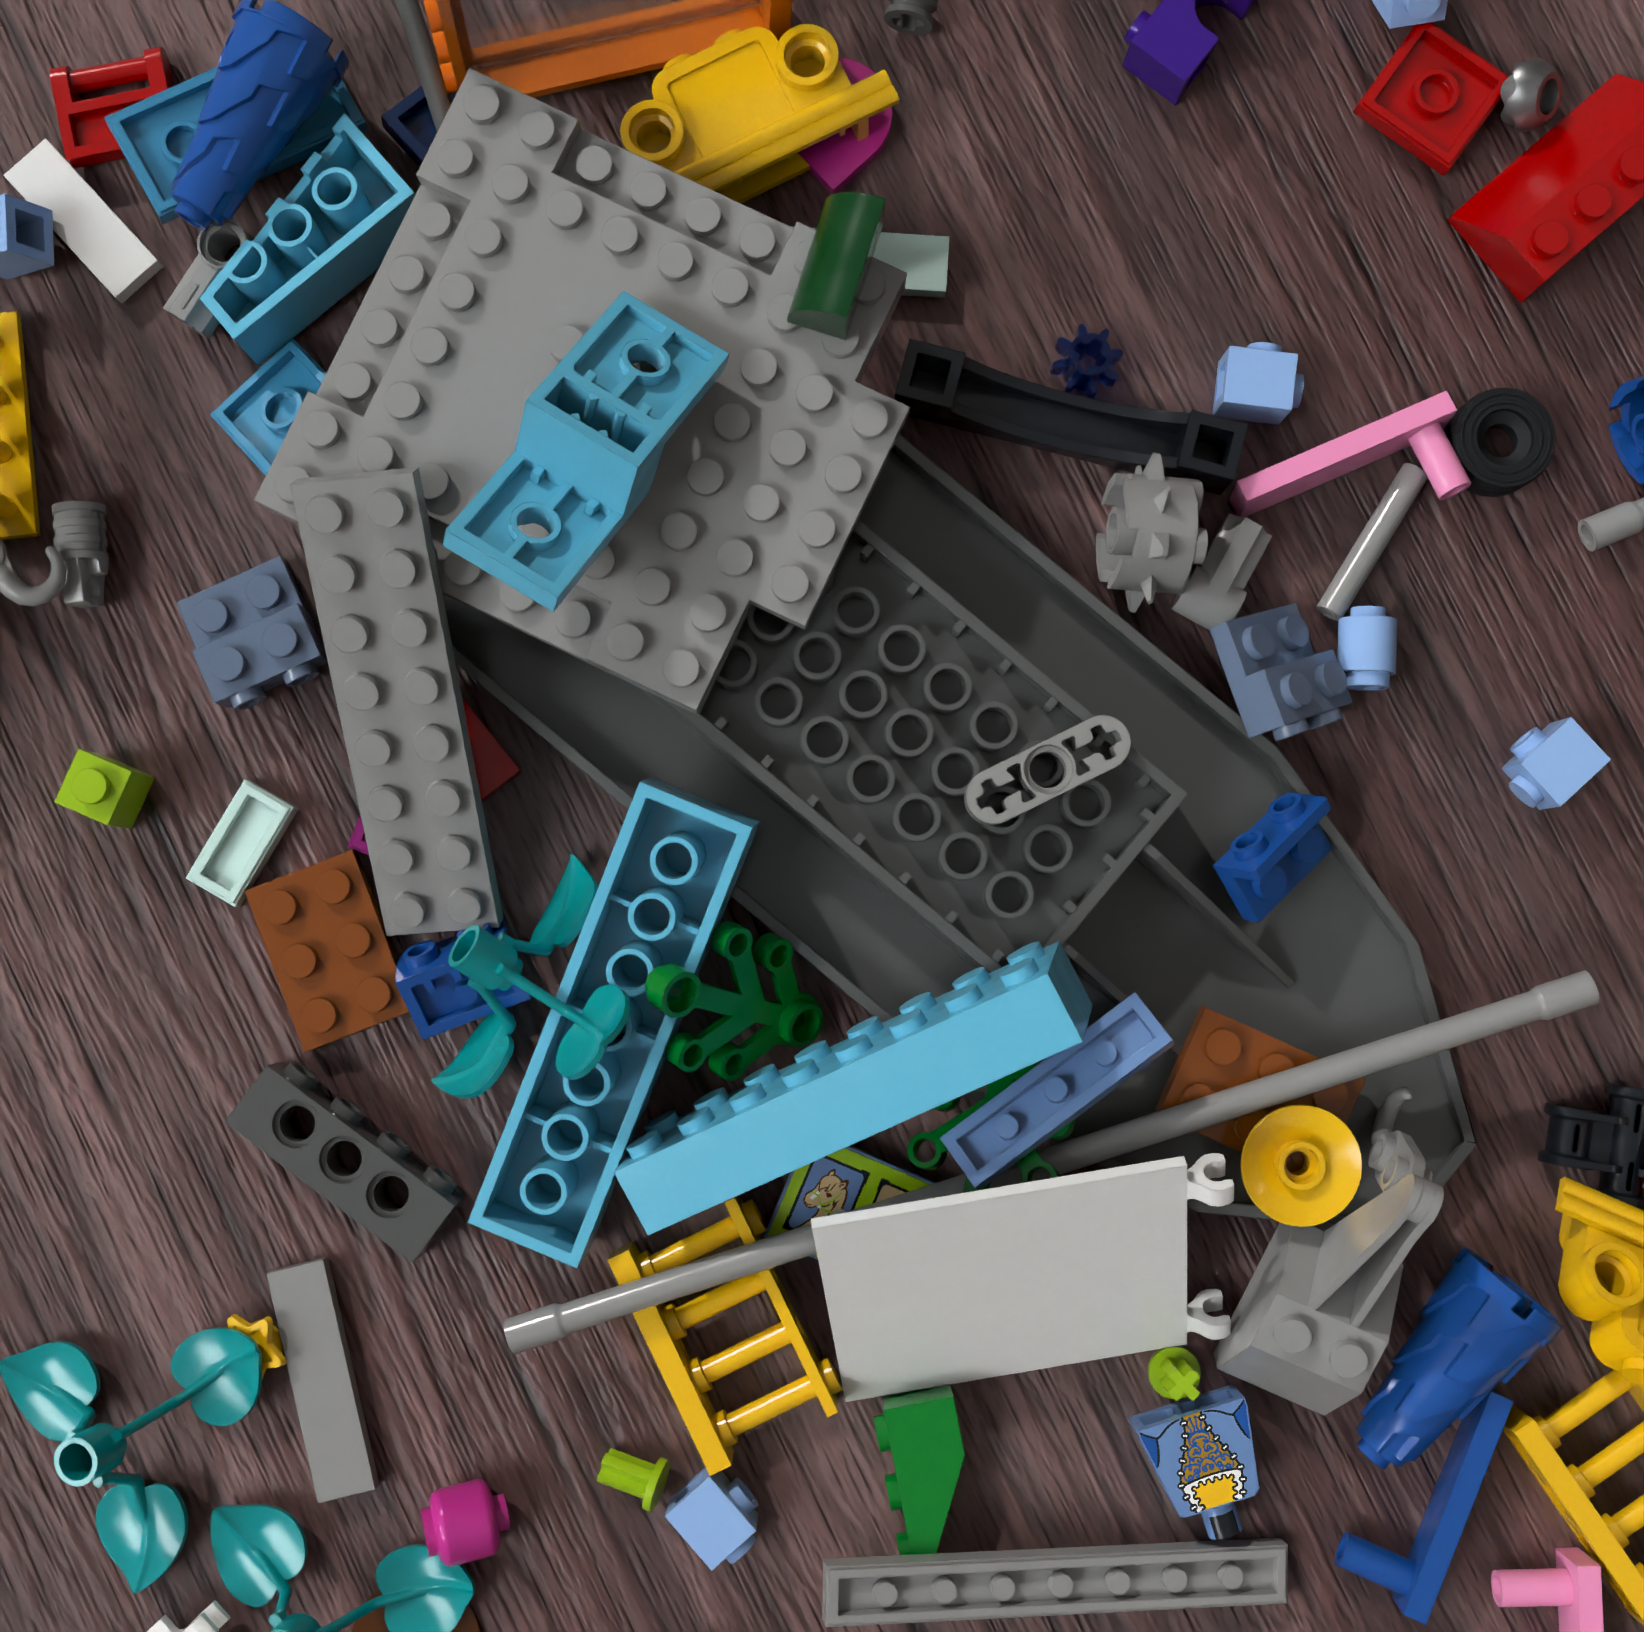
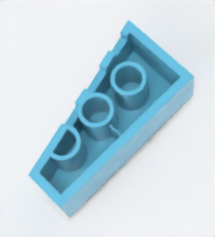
M345 113L332 128L335 136L321 154L314 151L300 170L304 176L286 199L283 200L278 197L265 213L268 221L253 241L245 239L200 297V300L258 366L380 267L415 197L413 190Z

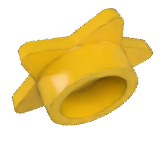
M233 1314L228 1318V1328L240 1330L257 1342L259 1350L262 1352V1379L266 1369L286 1364V1358L282 1354L283 1346L280 1332L273 1325L271 1317L267 1316L252 1323H249L237 1314Z

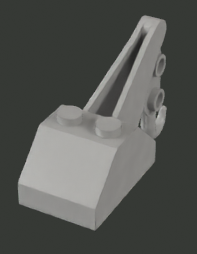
M1402 1086L1390 1093L1381 1105L1372 1126L1371 1142L1373 1146L1369 1154L1368 1165L1370 1168L1375 1169V1178L1383 1193L1336 1224L1326 1221L1314 1226L1298 1227L1279 1223L1231 1317V1334L1226 1338L1220 1339L1213 1353L1218 1370L1324 1416L1362 1394L1389 1343L1403 1271L1402 1262L1415 1242L1434 1222L1444 1199L1443 1187L1432 1182V1171L1426 1168L1425 1158L1412 1137L1399 1130L1394 1131L1397 1114L1405 1100L1412 1099V1090Z

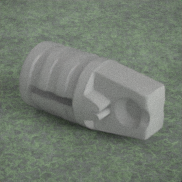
M64 501L55 503L51 506L52 516H54V547L64 558L67 569L65 584L62 587L64 603L78 608L103 606L105 575L108 574L109 554L107 553L108 538L106 537L107 522L105 521L106 505L92 501Z

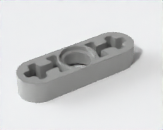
M1108 715L1094 716L978 773L966 787L964 794L965 807L970 816L981 824L998 825L1120 765L1130 751V734L1120 720ZM1093 728H1097L1102 735L1112 733L1117 742L1109 748L1112 758L1105 760L1101 753H1095L1082 759L1079 763L1086 769V773L1078 776L1072 754L1061 743L1070 739L1072 741V749L1075 751L1093 739L1091 732ZM1039 754H1052L1059 758L1063 764V778L1053 788L1041 787L1031 778L1030 764L1034 757ZM1017 766L1020 783L1032 796V800L1025 803L1022 802L1021 791L1007 796L1001 802L1004 809L1002 813L996 814L991 807L981 809L976 801L984 793L981 783L990 781L994 788H1000L1014 780L1013 776L1007 772V769Z

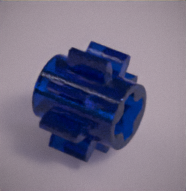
M1079 324L1073 342L1059 337L1055 350L1065 359L1053 362L1050 374H1062L1066 382L1064 392L1071 393L1073 389L1085 391L1088 398L1094 399L1099 382L1109 387L1114 386L1119 376L1108 366L1115 365L1120 361L1123 350H1111L1107 342L1108 329L1103 330L1098 335L1087 333L1084 324ZM1086 355H1089L1095 359V362L1084 370L1077 363Z

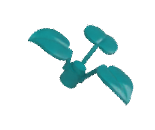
M570 854L565 872L551 901L539 920L530 942L513 939L504 932L495 937L480 926L472 925L459 936L453 945L449 955V965L470 978L467 985L479 992L494 1013L488 1015L480 1023L454 1061L444 1071L431 1079L438 1088L446 1093L463 1099L474 1098L485 1093L500 1077L513 1054L514 1040L510 1034L515 1030L516 1021L514 1020V1015L506 1010L492 992V990L497 988L501 991H506L514 984L574 1022L558 1047L555 1063L557 1071L570 1080H577L588 1074L605 1054L607 1045L620 1034L627 1023L631 1008L630 999L624 990L615 985L608 984L596 989L587 1001L582 1013H579L520 975L523 962L517 958V951L547 957L552 952L554 946L563 948L569 945L583 928L597 892L598 883L584 863L576 856Z
M215 1327L199 1331L185 1339L176 1349L170 1363L173 1377L185 1390L120 1428L107 1423H98L91 1426L96 1418V1412L89 1404L99 1394L100 1376L93 1359L80 1346L66 1341L48 1342L0 1360V1373L4 1383L25 1418L46 1438L62 1441L54 1455L55 1470L61 1480L68 1485L76 1487L84 1486L93 1481V1485L97 1488L107 1483L118 1484L110 1488L100 1500L96 1511V1527L102 1545L111 1559L124 1573L132 1593H138L150 1586L175 1562L187 1537L188 1513L181 1495L171 1484L156 1482L145 1487L144 1478L140 1474L111 1472V1470L118 1467L122 1462L127 1448L126 1438L189 1399L195 1414L202 1421L210 1425H231L243 1419L252 1411L261 1392L262 1352L259 1350L257 1342L240 1330Z
M266 1504L221 1505L212 1511V1549L220 1576L230 1593L246 1605L261 1607L272 1600L276 1593L279 1592L276 1611L269 1617V1623L273 1626L270 1632H339L381 1607H385L384 1619L390 1632H451L459 1623L476 1592L474 1580L462 1564L448 1567L441 1562L438 1555L429 1557L427 1545H406L389 1553L377 1566L375 1576L377 1585L382 1593L381 1596L367 1601L330 1624L321 1627L318 1621L310 1615L304 1613L287 1615L292 1595V1588L287 1580L302 1571L308 1553L306 1536L297 1519L282 1508Z

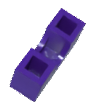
M1162 0L1152 15L1145 10L1142 11L1129 28L1124 40L1130 45L1122 66L1172 104L1176 105L1209 63L1219 41L1218 36L1202 25L1195 10L1205 5H1218L1226 8L1242 20L1257 0Z

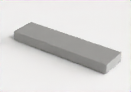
M327 1256L271 1270L266 1274L317 1501L322 1503L375 1490L380 1483L329 1258Z

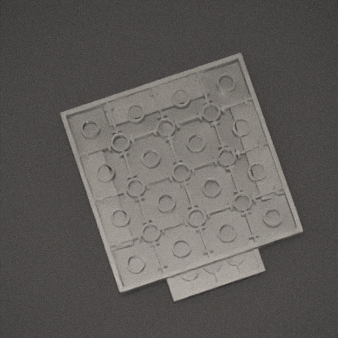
M469 68L416 174L421 185L317 393L307 392L254 501L267 511L298 525L290 484L296 479L419 467L440 583L444 595L694 714L700 715L752 605L804 630L806 629L907 419L910 410L909 406L860 384L865 370L905 290L907 273L879 259L872 258L846 340L787 322V316L815 229L800 222H797L794 228L591 134L581 129L578 118ZM625 291L730 355L723 373L665 443L647 496L558 608L552 612L444 547L445 530L515 451L524 407L528 397L616 298ZM644 361L631 364L642 372H657L654 366ZM536 523L518 526L525 535L532 538H543L550 535L544 527Z

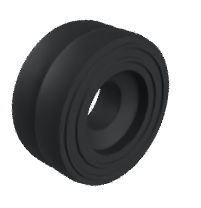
M1495 388L1479 393L1456 411L1444 429L1471 481V485L1466 490L1481 496H1504L1516 492L1529 484L1546 469L1555 449V427L1547 409L1532 395L1514 388ZM1498 428L1509 435L1512 448L1507 457H1495L1486 450L1484 435L1488 429Z

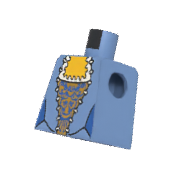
M1233 1384L1199 1394L1193 1401L1186 1398L1128 1417L1149 1462L1179 1517L1185 1518L1201 1513L1208 1537L1212 1540L1226 1539L1240 1533L1243 1528L1235 1502L1255 1496L1259 1492V1483L1248 1406L1245 1397Z

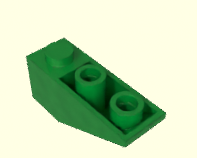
M950 1385L882 1396L884 1414L873 1416L880 1453L892 1451L896 1472L885 1475L891 1511L903 1509L907 1531L896 1533L899 1555L937 1553L965 1457Z

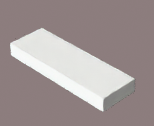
M46 138L3 175L26 201L52 210L53 230L121 303L125 302L164 267Z

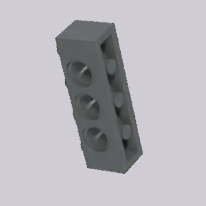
M283 1061L267 1065L224 1123L409 1262H415L426 1252L465 1199V1197L455 1191L458 1186L457 1181L441 1168L430 1164L426 1169L409 1156V1153L412 1151L411 1147L394 1133L383 1130L379 1134L362 1120L366 1116L365 1113L350 1100L340 1095L332 1099L317 1088L318 1077L303 1065L295 1061H290L288 1065ZM298 1106L307 1108L314 1116L315 1128L310 1136L301 1135L293 1126L292 1116ZM343 1141L354 1143L361 1151L362 1162L357 1171L346 1169L339 1161L338 1149ZM388 1176H396L406 1183L409 1197L405 1205H396L387 1199L384 1193V1183Z

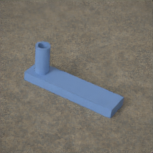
M1134 992L1086 1029L1083 1042L1043 1060L940 1137V1140L977 1190H981L1133 1075L1151 1066L1156 1058L1175 1045L1174 1041L1136 992Z

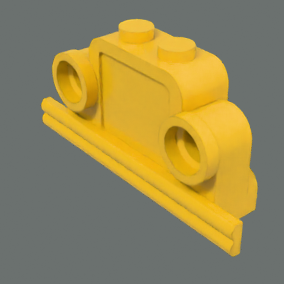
M800 24L786 31L779 41L770 30L763 27H750L743 31L741 29H733L719 36L712 46L694 55L681 54L668 61L653 80V100L641 101L626 112L621 122L620 135L624 149L732 200L743 203L809 171L810 165L798 152L837 133L840 136L845 135V129L849 127L852 128L858 141L869 137V118L898 104L899 96L885 70L851 85L839 61L838 46L834 37L826 29L818 25Z
M1564 1176L1559 1182L1555 1207L1556 1211L1563 1213L1559 1231V1241L1563 1249L1558 1282L1560 1296L1566 1307L1574 1315L1583 1320L1592 1321L1590 1345L1598 1360L1604 1365L1621 1372L1624 1379L1638 1385H1644V1211Z

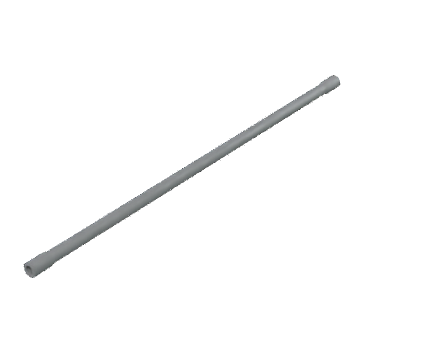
M1583 970L1534 986L1530 991L1037 1151L1043 1161L1055 1166L1061 1175L1534 1021L1551 1020L1599 1004V992L1589 972ZM1014 1164L991 1182L990 1188L1021 1183L1022 1173L1017 1164ZM1039 1169L1033 1174L1032 1181L1051 1178L1050 1173L1047 1169ZM962 1174L847 1212L959 1194L963 1192L966 1175ZM810 1223L563 1304L553 1303L504 1319L503 1326L507 1344L511 1352L517 1354L563 1339L572 1332L816 1254L812 1225Z

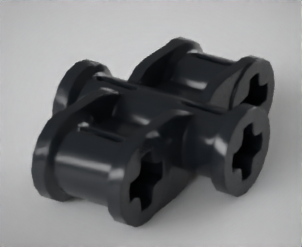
M1606 1083L1605 1092L1610 1095L1608 1114L1545 1103L1544 1112L1550 1115L1545 1150L1538 1152L1537 1160L1577 1169L1599 1170V1185L1595 1190L1636 1208H1644V1197L1642 1196L1644 1181V1089Z

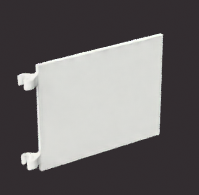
M1210 1153L1203 1155L1189 1169H1187L1185 1157L1179 1156L811 1218L845 1402L1186 1345L1188 1332H1195L1212 1340L1228 1337L1231 1334L1230 1316L1212 1317L1206 1314L1211 1311L1223 1310L1221 1290H1203L1187 1305V1201L1189 1199H1196L1207 1205L1217 1207L1228 1205L1234 1201V1183L1232 1179L1223 1181L1209 1180L1225 1176L1224 1154Z

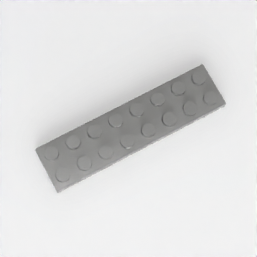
M419 467L296 479L290 484L386 936L466 930L472 925H478L483 928L484 923L488 922L491 928H498L503 920V912Z

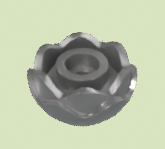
M1533 57L1531 61H1519L1514 64L1513 74L1503 82L1500 90L1501 98L1504 102V108L1500 115L1502 121L1514 126L1513 131L1527 132L1542 126L1552 118L1560 104L1562 81L1550 63L1542 58Z

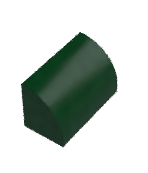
M840 192L826 198L787 316V322L846 340L883 228L885 198L856 192Z

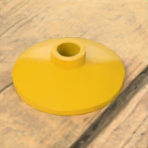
M1290 1105L1272 1111L1254 1126L1243 1146L1241 1176L1247 1194L1263 1213L1286 1225L1308 1227L1334 1218L1348 1206L1360 1184L1362 1158L1356 1138L1341 1119L1319 1107ZM1293 1152H1301L1304 1157L1302 1168L1296 1172H1289L1286 1167L1288 1156Z

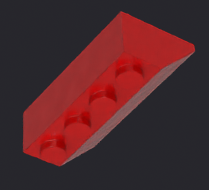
M1615 74L1447 219L1452 227L1521 303L1644 197V82Z

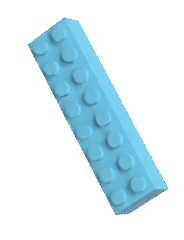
M652 777L639 782L556 994L557 999L582 1013L587 1001L596 989L608 984L615 985L624 990L630 999L631 1008L627 1023L620 1034L607 1045V1050L599 1063L584 1077L570 1080L557 1071L555 1063L558 1047L574 1022L551 1008L467 1223L572 1267H579L593 1244L618 1181L614 1171L628 1156L626 1147L634 1141L667 1058V1045L671 1038L676 1035L683 1018H671L650 1004L645 990L646 979L654 968L670 963L679 964L699 977L712 945L713 933L720 925L761 821Z
M1039 941L1023 946L1007 957L1009 964L990 973L987 972L985 967L976 968L957 978L952 983L954 987L952 991L936 998L933 997L931 992L920 994L899 1007L901 1014L882 1023L878 1016L868 1018L846 1032L848 1036L846 1040L830 1047L826 1040L814 1043L796 1054L794 1057L796 1063L779 1071L775 1064L767 1065L743 1080L745 1086L728 1094L724 1087L715 1089L695 1101L693 1104L695 1109L678 1117L675 1110H671L648 1122L644 1126L646 1134L634 1140L626 1147L629 1155L614 1171L647 1235L653 1234L1083 1042L1093 1005L1060 941L1045 948L1042 947Z

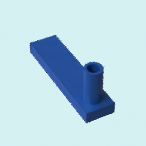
M1494 1388L1461 1421L1407 1558L1350 1532H1345L1336 1550L1335 1566L1394 1591L1392 1598L1403 1615L1426 1625L1514 1401L1500 1390Z

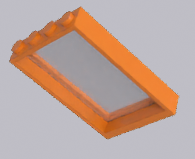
M423 0L447 94L458 92L469 68L535 98L661 69L676 56L681 54L694 55L712 46L719 36L733 29H741L743 31L750 27H763L770 30L779 41L782 35L791 28L793 0Z

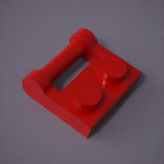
M162 46L145 49L144 56L77 70H72L68 65L50 69V81L66 161L75 169L125 158L104 117L172 87V69L167 53ZM149 80L150 87L78 101L82 93Z

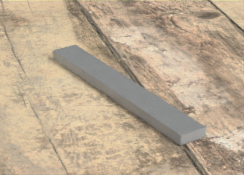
M1281 1538L827 1558L823 1559L822 1620L825 1627L1286 1604L1288 1590V1544Z

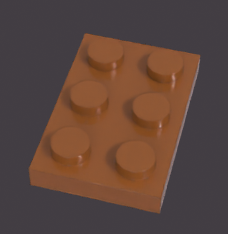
M349 850L245 890L247 900L304 1052L312 1051L409 1013L395 984L398 957L390 936H386L383 917L358 851Z
M1201 1005L1154 1112L1321 1058ZM1361 1077L1194 1132L1242 1153L1245 1141L1254 1126L1266 1115L1282 1107L1290 1105L1319 1107L1334 1114L1347 1125L1366 1079ZM1299 1151L1291 1153L1286 1160V1167L1289 1172L1300 1170L1304 1164L1303 1154Z

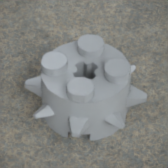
M1160 453L1152 454L1144 471L1141 465H1138L1134 474L1114 473L1108 481L1101 506H1112V509L1108 516L1106 533H1097L1098 578L1100 582H1108V589L1125 590L1127 606L1130 612L1137 611L1144 597L1148 605L1153 603L1155 592L1184 594L1188 587L1192 564H1202L1207 552V530L1205 528H1198V512L1203 500V483L1197 479L1165 477Z

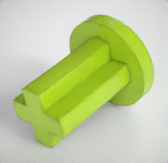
M1182 1346L1159 1349L1152 1355L1147 1372L1149 1381L1157 1393L1165 1398L1176 1401L1185 1397L1193 1401L1199 1396L1200 1392L1197 1386L1200 1382L1201 1369L1196 1357L1189 1350Z
M610 1448L609 1452L605 1453L602 1459L597 1482L642 1498V1509L653 1512L663 1493L671 1461L660 1457L656 1464Z

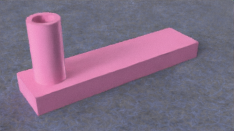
M1446 390L1238 480L1229 502L1236 516L1247 517L1409 446L1412 447L1439 500L1453 497L1471 485L1467 473L1444 432V429L1456 413L1457 408Z
M1579 1547L1555 1548L1556 1568L1500 1569L1492 1571L1491 1588L1494 1601L1498 1607L1558 1606L1559 1632H1604L1601 1565Z

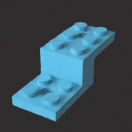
M623 291L528 397L524 407L515 451L445 530L443 546L554 612L647 496L665 443L723 373L730 354ZM644 361L654 366L657 372H642L631 364ZM536 523L544 527L550 535L543 538H532L525 535L518 526Z

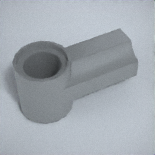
M227 218L220 227L210 224L207 231L201 230L197 238L199 254L163 309L209 339L220 322L200 300V297L228 261H225L227 252L233 246L238 244L241 246L245 239L253 241L254 238L236 221L228 220Z
M1229 513L1209 546L1204 562L1199 566L1195 565L1191 570L1187 590L1184 594H1177L1171 610L1208 630L1225 621L1235 619L1247 595L1244 588L1262 558L1272 536L1264 530L1263 526L1251 519Z

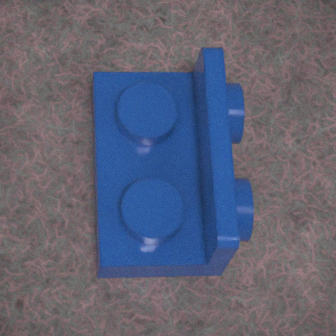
M1290 792L1278 797L1269 805L1268 812L1247 832L1236 837L1232 841L1230 849L1213 865L1243 920L1260 923L1333 849L1319 824V821L1332 808L1326 797Z
M504 918L498 928H491L489 922L484 923L483 929L495 937L501 932L509 936L508 926ZM465 929L459 930L455 936L436 943L432 940H427L414 944L402 956L397 958L395 984L423 1040L494 1013L479 992L467 985L470 978L449 965L448 960L451 949ZM521 971L520 975L526 978L523 971ZM514 984L506 991H501L498 988L492 990L505 1008L531 999L530 994Z

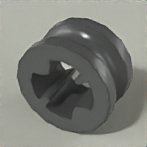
M889 0L892 5L885 9L884 21L891 28L910 35H924L932 31L934 18L931 14L937 10L938 0Z

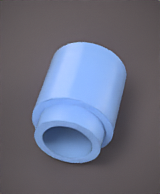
M1385 607L1350 608V616L1338 619L1337 661L1345 672L1348 690L1356 691L1389 689L1390 676L1396 675L1397 619L1386 616Z

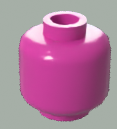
M473 1479L437 1489L430 1495L429 1507L420 1509L429 1557L438 1555L441 1562L448 1567H454L496 1554L500 1547V1532L511 1528L504 1493L492 1496L489 1485L482 1479Z

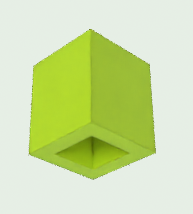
M78 749L54 802L105 825L132 829L155 777L108 756Z

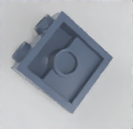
M281 556L176 602L196 649L192 650V654L214 703L226 708L233 707L234 711L251 708L266 700L265 691L283 683L287 687H294L311 681L319 675L317 668L328 663L324 643L286 559Z
M1296 603L1225 621L1209 628L1248 738L1272 731L1275 741H1279L1309 729L1312 730L1343 719L1340 707L1353 703L1347 688L1345 672L1338 664L1334 650L1331 649L1314 654L1309 640L1308 627L1301 618Z

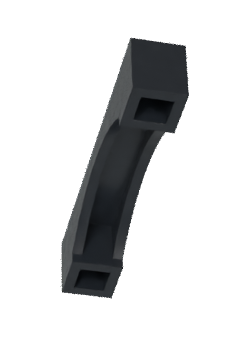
M909 338L894 400L910 407L909 417L1135 473L1136 466L1141 465L1144 471L1152 454L1160 453L1165 477L1197 479L1203 483V491L1221 495L1235 480L1248 428L1246 423L1191 410L1190 413L1154 410L1092 399L1060 391L988 367L966 357L965 352Z

